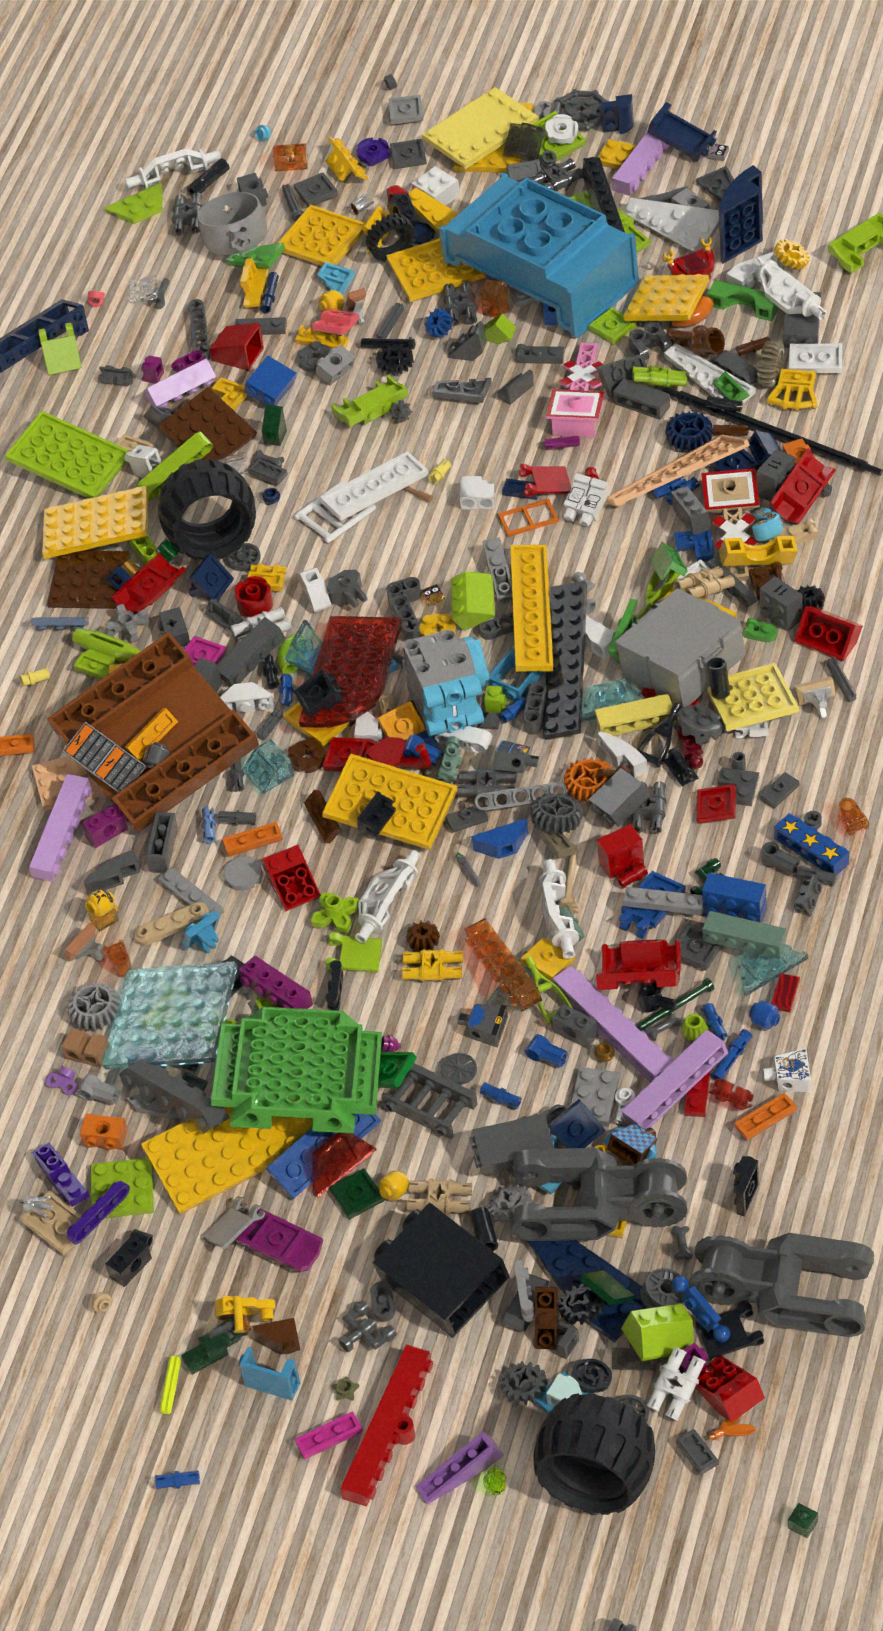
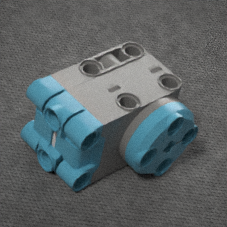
M444 630L406 640L403 643L404 659L402 660V666L406 675L407 689L423 720L429 737L446 733V729L448 732L454 733V731L460 729L464 730L466 725L473 726L484 723L483 712L476 701V696L482 695V689L487 684V681H489V672L486 667L480 640L474 639L471 636L457 639L452 630ZM454 723H458L457 730L452 726Z

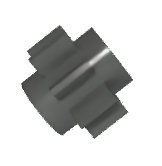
M404 400L392 403L393 407L389 410L393 415L392 419H397L398 422H403V419L409 420L408 416L412 413L409 408L410 404H404Z

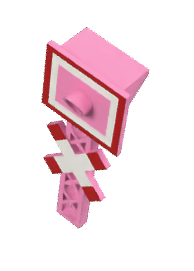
M581 343L576 363L570 360L563 364V367L572 374L559 380V383L565 388L571 387L570 390L552 389L546 419H552V435L595 437L596 421H599L605 391H589L590 387L595 389L602 385V382L593 376L598 373L596 367L603 365L599 361L595 363L598 343Z

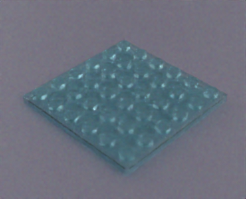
M230 961L127 969L119 999V1012H116V1018L113 1021L108 1041L109 1045L102 1063L104 1069H123L143 1058L150 1060V1064L153 1066L214 1063L218 1051L221 1023L225 1022L238 968L237 963Z

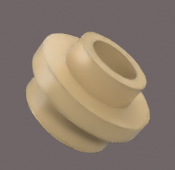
M99 1292L92 1298V1307L98 1313L107 1311L112 1305V1298L107 1293Z

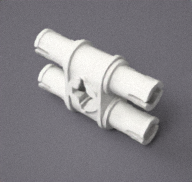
M279 607L269 612L262 611L261 614L250 618L247 617L245 621L231 625V631L234 637L251 631L264 617L272 622L286 617L282 607ZM288 618L275 623L282 632L292 630V625ZM246 635L241 636V637H237L238 643H239Z
M674 1346L667 1364L664 1363L662 1365L663 1369L656 1383L653 1384L655 1389L647 1406L660 1411L666 1395L672 1393L674 1398L665 1415L678 1421L685 1404L691 1401L689 1399L696 1384H699L697 1378L706 1361L693 1355L686 1373L683 1372L681 1374L678 1369L687 1352ZM670 1380L678 1381L682 1387L673 1385Z

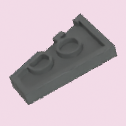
M724 166L697 178L696 182L721 201L724 192L734 178L727 166Z
M485 378V381L469 379V382L462 383L458 380L437 381L432 390V397L483 403L492 380L491 378Z

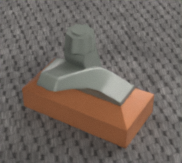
M90 922L65 949L63 957L70 962L87 955H91L99 961L105 958L106 955L100 950L103 947L102 944L95 942L96 927Z

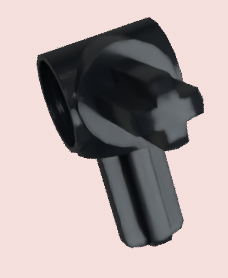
M656 982L652 986L642 987L639 991L641 1009L644 1012H654L659 1007L675 1010L678 1002L675 999L663 997L661 992L665 987H657Z

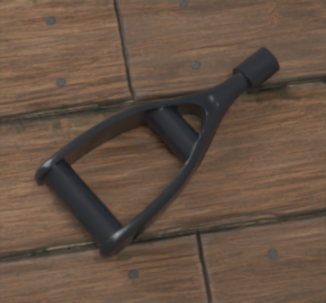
M676 702L672 706L669 716L646 735L637 749L647 759V762L656 765L657 768L663 764V760H665L671 745L673 719L681 708V705ZM656 733L667 737L665 747L659 758L643 752L648 742Z

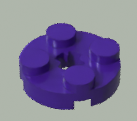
M373 137L366 138L358 144L357 157L361 162L366 163L367 166H375L376 163L389 158V145L382 138H378V140H373Z

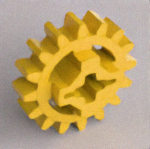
M781 239L774 247L775 257L780 258L779 261L785 266L789 265L791 269L794 267L797 270L800 268L804 269L810 261V256L807 255L809 252L803 250L805 247H802L798 242L795 244L793 240L788 241L785 239L783 241Z

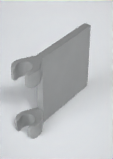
M238 1196L234 1199L232 1207L202 1237L226 1249L253 1221L262 1219L265 1216V1212L259 1211L257 1214V1210L261 1207L254 1204L248 1216L240 1213L248 1208V1204L243 1203L240 1206L244 1198Z

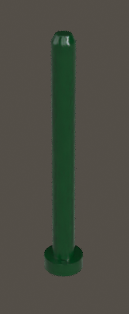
M709 978L704 979L702 985L679 998L675 1010L702 993L713 991L715 988ZM663 1008L639 1023L637 1028L643 1031L645 1027L653 1025L675 1010Z

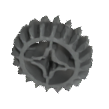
M552 793L549 795L543 794L542 797H537V800L533 801L530 810L532 823H535V827H540L541 831L546 830L547 833L554 832V834L558 832L561 834L564 832L570 833L571 830H576V827H579L583 814L578 800L566 797V794L559 795L558 793L556 795Z

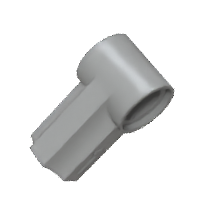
M87 1074L79 1086L77 1094L87 1101H92L94 1098L113 1105L119 1099L120 1088L101 1082L95 1075Z

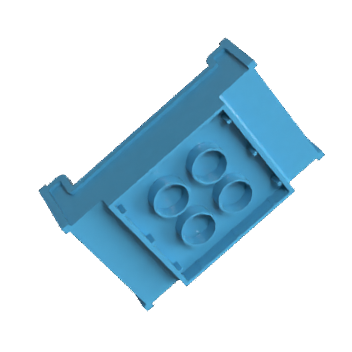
M503 172L500 175V179L445 227L441 226L439 228L442 256L445 264L459 266L461 263H464L555 308L558 325L569 331L576 338H579L588 330L589 324L613 307L633 289L639 279L634 234L624 233L608 225L606 215L527 177L523 181L518 182L509 178L508 174Z

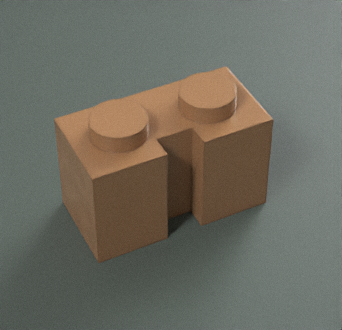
M70 1029L61 1047L65 1059L99 1068L102 1067L110 1051L108 1039L103 1035L92 1034V1036H89L86 1031Z

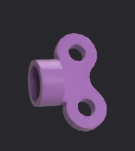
M61 1066L58 1075L51 1073L46 1078L47 1086L50 1088L61 1087L67 1095H74L78 1090L77 1083L73 1081L76 1072L67 1067ZM55 1078L56 1081L54 1083H51V1080ZM72 1085V1089L68 1090V1087Z

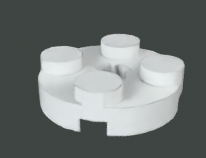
M559 114L553 116V119L548 120L545 125V134L548 137V141L560 144L573 143L578 135V123L574 122L572 117Z

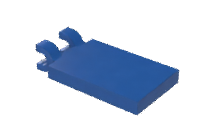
M654 871L638 887L678 893L686 891L685 885ZM622 906V915L619 917V920L622 922L619 928L626 931L631 921L637 923L636 928L639 929L636 932V936L643 939L649 927L656 928L669 911Z

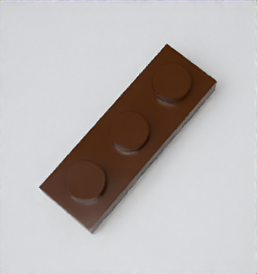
M314 789L304 801V804L324 842L330 844L341 829L336 821L323 817L322 813L327 803L321 792Z

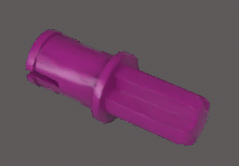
M560 436L558 438L545 439L546 450L562 448L563 450L564 447L580 445L579 436Z

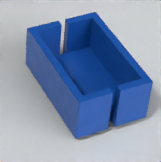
M708 873L702 889L703 915L708 916L709 911L762 923L767 910L766 884Z

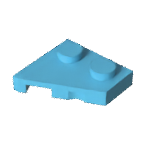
M325 262L317 275L329 290H336L344 295L356 274L354 270Z

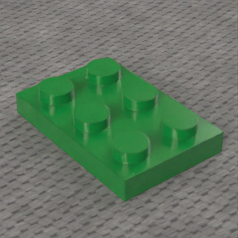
M381 1052L378 1088H398L408 1071L412 1068L417 1056L413 1052Z

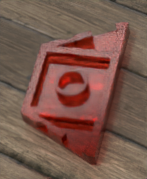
M336 1133L312 1153L313 1195L319 1198L329 1189V1186L337 1183L377 1150L376 1147L352 1133Z

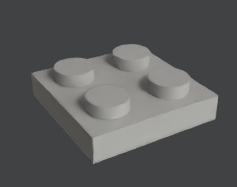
M421 95L388 98L391 125L423 121Z

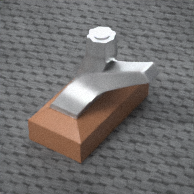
M365 288L348 293L346 300L347 309L353 310L352 313L359 314L358 325L365 323L363 318V305L366 298Z

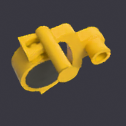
M223 1295V1298L215 1300V1319L226 1322L235 1320V1330L233 1333L246 1332L243 1329V1319L247 1316L257 1315L259 1312H261V1321L274 1320L275 1300L273 1299L257 1300L253 1297L242 1298L239 1296Z

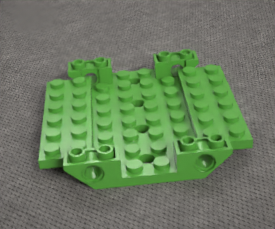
M262 1007L250 1017L242 1018L241 1024L221 1023L211 1106L236 1107L231 1112L230 1127L271 1129L273 1116L313 1118V1131L354 1133L355 1116L352 1114L376 1115L382 1032L363 1031L362 1024L356 1023L344 1011Z

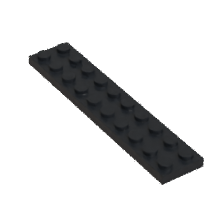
M585 580L550 587L553 671H546L545 685L547 694L543 720V737L545 740L581 734L587 583Z

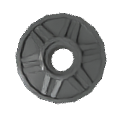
M666 1268L653 1270L648 1274L640 1290V1298L643 1305L649 1309L683 1304L681 1298L684 1294L676 1292L672 1287L673 1279L681 1275Z

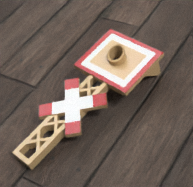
M756 469L701 473L705 509L711 513H724V518L718 515L711 522L713 526L725 533L714 545V548L719 550L724 538H742L745 544L757 546L759 541L745 533L756 521V518L749 513L742 517V511L760 508ZM738 509V512L734 516L727 512V510ZM748 565L729 566L730 572L740 581L749 580ZM740 568L745 574H734V572Z

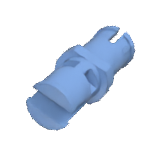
M206 806L202 808L203 823L201 828L204 834L203 840L205 843H213L216 840L214 808L212 807L209 811V807Z

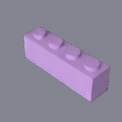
M206 358L146 388L144 393L151 405L167 407L168 402L172 400L177 402L184 398L182 395L186 393L191 395L198 391V387L203 385L205 388L211 385L216 375Z

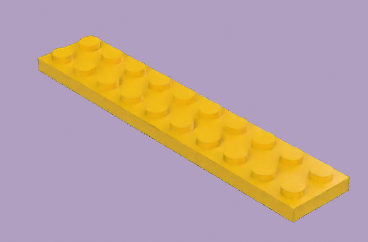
M510 545L516 672L553 671L547 545Z

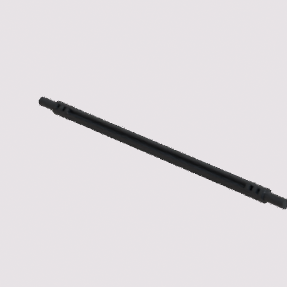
M665 387L663 392L677 398L678 401L738 424L747 425L751 429L770 433L775 438L789 443L803 439L805 444L809 445L812 452L860 471H868L879 476L883 473V469L870 465L865 460L731 410L721 411L719 408L706 407V402L710 401L684 391L679 392L669 387Z

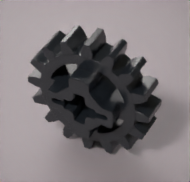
M394 344L393 347L387 345V349L381 348L382 352L377 353V367L381 369L382 373L386 371L387 375L393 373L395 376L398 372L402 374L403 370L408 372V367H412V363H414L412 350L409 351V347L404 348L403 344L399 347L397 344Z
M580 1284L579 1288L572 1286V1291L566 1290V1296H560L561 1302L558 1303L561 1317H564L566 1322L571 1320L572 1325L577 1321L580 1322V1325H583L586 1320L591 1323L592 1317L597 1319L599 1318L597 1313H603L604 1300L588 1287H584L583 1284Z

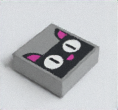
M714 144L708 153V158L724 161L729 152V146Z

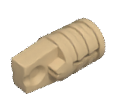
M384 694L377 699L381 716L396 708L393 696L390 694Z

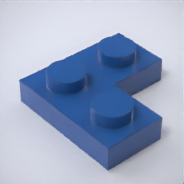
M710 530L693 535L691 531L674 533L677 551L695 549L696 561H708L713 557L715 558Z

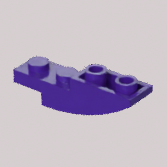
M50 1143L31 1152L50 1183L65 1202L67 1201L71 1207L90 1197L88 1191L69 1170L67 1163Z

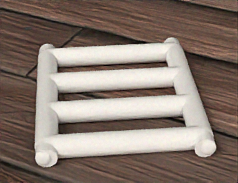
M341 481L324 494L344 485L345 483ZM318 497L294 515V519L297 521L300 519L324 537L325 542L328 544L372 513L376 506L372 504L358 514L355 513L349 516L351 519L343 524L319 506L322 503L320 502V497ZM314 510L337 529L329 533L306 515Z

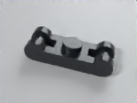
M333 960L330 963L332 981H328L329 993L326 994L328 1010L339 1011L344 975L341 962Z

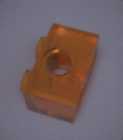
M306 143L273 146L275 172L308 169Z

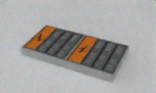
M87 722L83 724L63 750L65 755L117 793L137 780L146 769V765Z

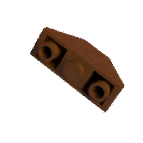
M535 1286V1349L557 1350V1324L559 1322L557 1287Z

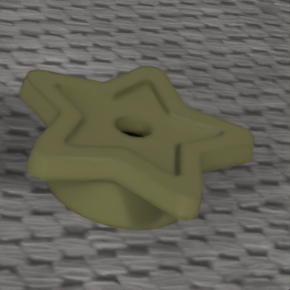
M347 1376L339 1380L337 1384H332V1388L337 1392L336 1400L339 1401L347 1398L353 1401L354 1392L359 1388V1384L353 1383Z

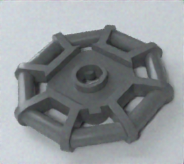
M573 89L572 92L560 98L557 97L554 100L553 112L556 111L558 114L572 117V120L578 123V130H586L587 132L601 123V113L598 114V111H601L600 104H596L595 100L599 103L609 102V100L603 98L597 90L581 91Z

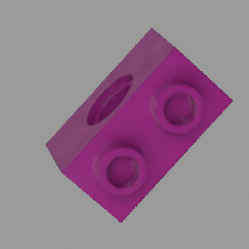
M115 804L82 822L85 836L95 848L128 830L124 814Z

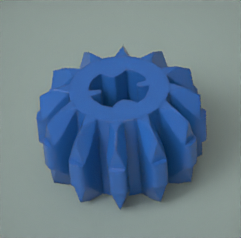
M435 308L434 312H430L429 317H425L427 320L424 323L425 330L434 338H443L444 335H448L449 330H452L450 327L454 323L451 320L452 316L444 309L439 310Z

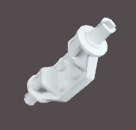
M201 148L198 149V152L182 149L154 158L144 170L142 167L138 168L139 175L125 178L128 189L141 184L144 189L160 183L159 174L164 175L172 169L180 170L185 165L188 166L191 174L201 170L207 171L208 163L221 159L219 150L204 154Z
M759 257L753 260L752 267L759 271L758 279L762 283L765 297L786 314H803L805 317L814 314L820 320L827 316V311L820 306L821 298L792 275L779 268L775 261L770 260L765 263Z
M410 850L405 860L397 859L393 863V868L376 874L359 900L358 922L361 929L355 935V938L360 943H366L371 933L379 934L382 932L383 925L390 917L387 908L394 900L395 894L399 889L408 888L412 880L417 877L418 870L415 864L421 857L417 851Z
M549 859L544 861L545 873L539 878L540 885L542 886V910L548 938L552 940L553 945L561 947L563 957L570 959L575 956L573 945L578 942L579 934L574 930L573 919L560 916L559 905L555 904V901L565 898L566 875L563 871L556 869L554 860Z

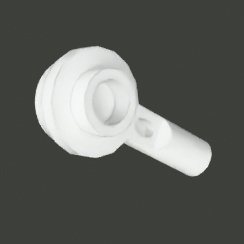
M621 1088L615 1094V1100L618 1103L615 1123L619 1125L623 1123L624 1119L621 1111L635 1098L634 1091L629 1088Z

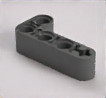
M408 577L388 584L386 587L388 603L404 640L421 637L418 620L410 605V602L421 598L419 579Z

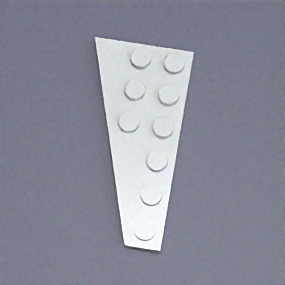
M630 198L622 212L635 221L692 253L701 249L704 250L705 248L701 246L702 238L704 243L708 244V237L710 236L712 239L719 228V210Z

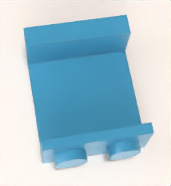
M248 1347L245 1354H242L240 1357L239 1366L245 1387L293 1400L300 1385L296 1361L287 1359L280 1373L257 1366L251 1347Z

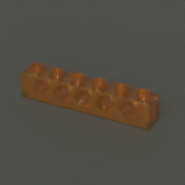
M485 918L465 928L467 935L465 941L469 948H474L473 951L478 960H483L482 963L485 969L491 971L492 978L496 983H500L502 992L505 995H509V1000L514 1007L517 1005L522 1012L542 1001L536 984Z

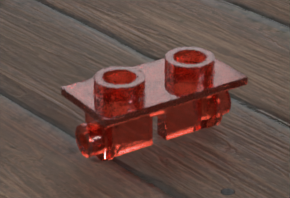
M717 1078L714 1083L716 1089L709 1091L710 1094L715 1095V1099L722 1102L728 1101L736 1109L744 1110L753 1106L748 1103L754 1098L751 1091L737 1086L735 1092H733L735 1084L723 1078Z

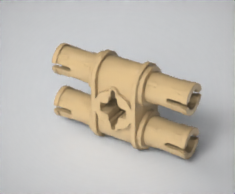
M718 566L710 570L701 569L696 573H688L686 577L675 580L673 587L680 590L686 589V593L696 598H707L709 595L721 593L723 589L733 587L735 580L731 575L722 578L723 570Z
M433 1178L428 1179V1181L410 1180L409 1193L428 1194V1197L426 1199L408 1198L407 1211H414L416 1209L421 1211L430 1202L446 1215L451 1213H470V1200H452L451 1197L453 1195L472 1196L471 1182L458 1183L452 1179L447 1181L433 1180Z

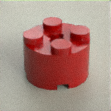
M250 576L246 578V581L237 583L234 592L237 608L241 616L253 617L261 614L262 611L269 612L272 609L273 597L271 586L264 578Z

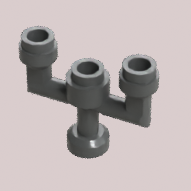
M364 1300L357 1302L353 1309L342 1317L355 1330L350 1336H342L338 1339L342 1348L348 1353L353 1350V1343L361 1337L376 1350L385 1342H391L397 1336L395 1329L389 1325L384 1327L380 1335L374 1338L372 1334L375 1332L377 1325L370 1317L368 1319L364 1318L359 1323L355 1320L358 1317L365 1316L370 1310Z

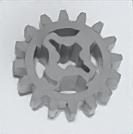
M519 1184L515 1185V1187L509 1185L508 1189L501 1188L500 1193L495 1192V1197L489 1199L491 1203L487 1204L491 1217L495 1221L500 1220L501 1223H504L507 1219L509 1222L512 1221L514 1210L517 1206L533 1203L529 1190L524 1185L522 1187Z

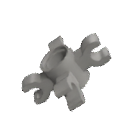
M124 604L116 606L119 621L105 624L108 635L115 636L121 631L124 635H129L132 643L138 641L137 625H145L150 622L146 609L134 615L131 611H126Z

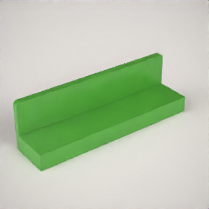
M661 542L650 559L662 581L670 569L682 576H685L688 571L677 550L664 542Z

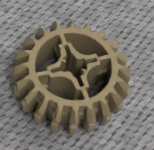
M766 341L761 350L757 368L758 384L765 388H774L778 384L780 372L783 369L785 349L784 345L778 341Z

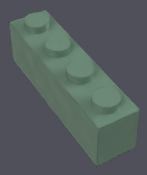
M709 911L702 929L703 941L743 950L748 953L765 955L769 958L780 959L786 943V928Z

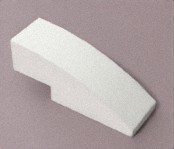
M604 732L598 733L599 746L617 768L622 765H628L632 770L630 772L631 775L635 778L648 772L647 759L633 746L613 735Z

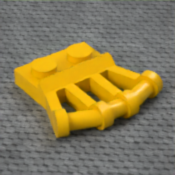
M781 369L778 385L768 396L767 404L780 406L783 410L791 408L795 409V411L811 407L813 409L818 408L814 393L816 372ZM782 390H786L784 400L777 398ZM791 391H798L796 402L789 401ZM804 392H808L809 401L802 402Z

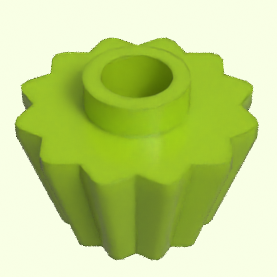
M693 1013L688 1015L681 1025L683 1038H687L688 1041H695L699 1035L708 1030V1026L702 1016Z

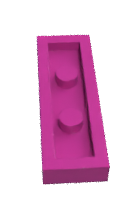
M352 1411L296 1438L295 1443L304 1460L362 1433L363 1429Z

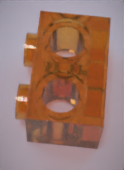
M486 279L480 289L482 314L495 318L502 313H507L509 310V303L507 302L508 291L506 290V283Z

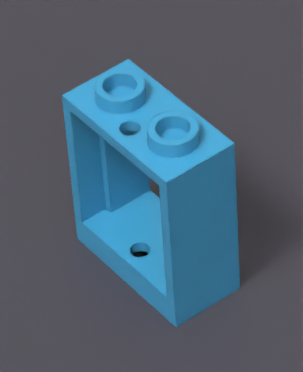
M511 648L489 675L488 686H502V692L506 695V698L511 701H517L520 697L525 698L528 695L530 685L533 682L539 681L544 675V671H526L529 675L519 688L502 682L512 667L515 668V649Z

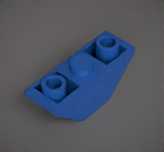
M527 820L515 821L471 836L473 850L497 859L516 854L528 835Z

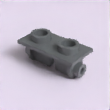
M110 365L105 367L99 366L102 374H99L98 380L102 383L114 384V380L117 378V385L129 386V384H133V378H136L132 370L127 367L118 369Z
M211 599L208 602L210 609L205 614L231 630V625L241 623L244 620L236 612H232L216 599Z
M815 874L812 875V878H807L803 881L799 892L801 896L797 897L794 904L795 912L802 913V911H806L809 917H811L819 894L822 891V885Z

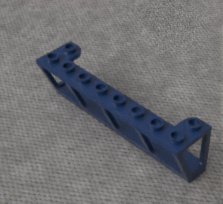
M61 299L1 337L0 373L42 347L39 329H45L47 340L55 339L66 332L65 324L72 323L74 335L81 336L88 332L89 328L84 306ZM68 306L75 309L69 312Z

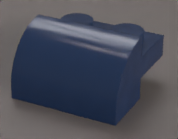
M632 94L615 96L616 101L600 103L603 132L619 130L620 134H624L633 128Z

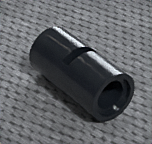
M713 658L708 662L711 694L716 699H724L730 695L727 662L723 658Z
M485 1207L475 1208L469 1213L474 1237L489 1249L495 1251L498 1248V1242L490 1213Z

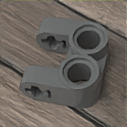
M648 323L645 325L644 331L634 329L629 333V348L634 355L641 354L644 360H647L650 357L647 346H658L662 352H665L672 346V342L669 337H666L665 331L658 323Z

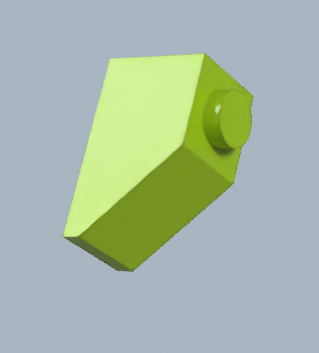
M503 313L483 324L487 341L495 344H501L505 341L509 342L517 328Z

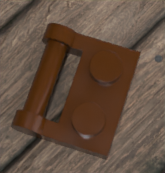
M774 562L770 566L749 569L757 601L760 600V588L771 580L770 574H775L778 579L785 583L782 574L783 568L780 562Z

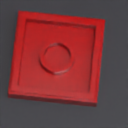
M735 784L697 790L696 820L698 824L736 818Z

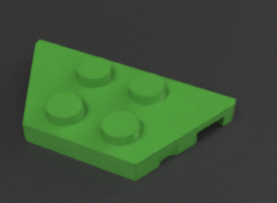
M635 599L629 600L623 617L618 621V629L613 633L612 643L608 650V653L617 663H620L615 641L626 633L633 623L637 624V616L633 615L637 606V600Z

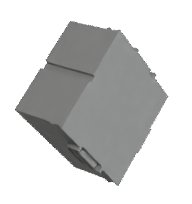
M677 588L662 602L656 603V609L652 608L636 622L637 624L633 623L632 627L617 639L615 643L623 678L642 688H654L657 696L669 694L671 703H679L681 708L689 706L710 687L708 662L711 659H725L727 670H730L746 655L740 619L720 610L719 607L704 599L700 600Z

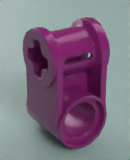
M194 350L176 359L172 363V369L178 373L204 360V355L201 351Z

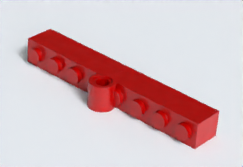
M406 1344L342 1483L340 1490L343 1500L367 1507L369 1501L375 1497L378 1481L383 1479L386 1463H390L392 1459L394 1445H398V1443L407 1445L415 1439L413 1420L409 1417V1412L411 1408H415L417 1394L423 1390L426 1374L430 1373L433 1368L430 1351Z

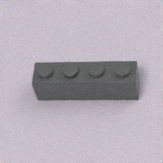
M264 617L217 665L221 679L230 686L240 684L285 638L280 627Z

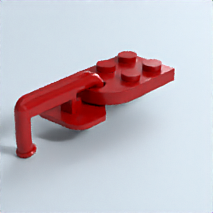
M332 737L322 766L324 771L342 772L350 754L396 768L429 769L432 763L424 743L418 744L415 748L416 752H419L420 757H403L406 744L399 737H386L379 742L372 739Z

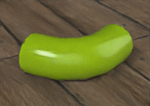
M297 632L286 638L278 648L277 662L283 674L290 675L298 669L295 655L307 648L302 632Z

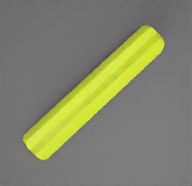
M179 1356L169 1357L159 1407L161 1414H170L172 1411L181 1365Z

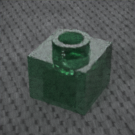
M798 1503L788 1518V1529L808 1538L818 1523V1512Z

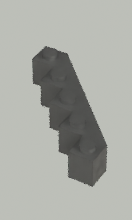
M146 1058L126 1067L119 1073L121 1082L128 1091L138 1087L140 1094L147 1102L156 1097L159 1106L163 1108L165 1113L175 1108L178 1117L184 1123L194 1119L196 1127L202 1134L220 1126L230 1118L224 1107L211 1106V1099L206 1096V1092L197 1087H189L187 1081L178 1076H170L169 1071L159 1065L154 1067L150 1064V1060Z

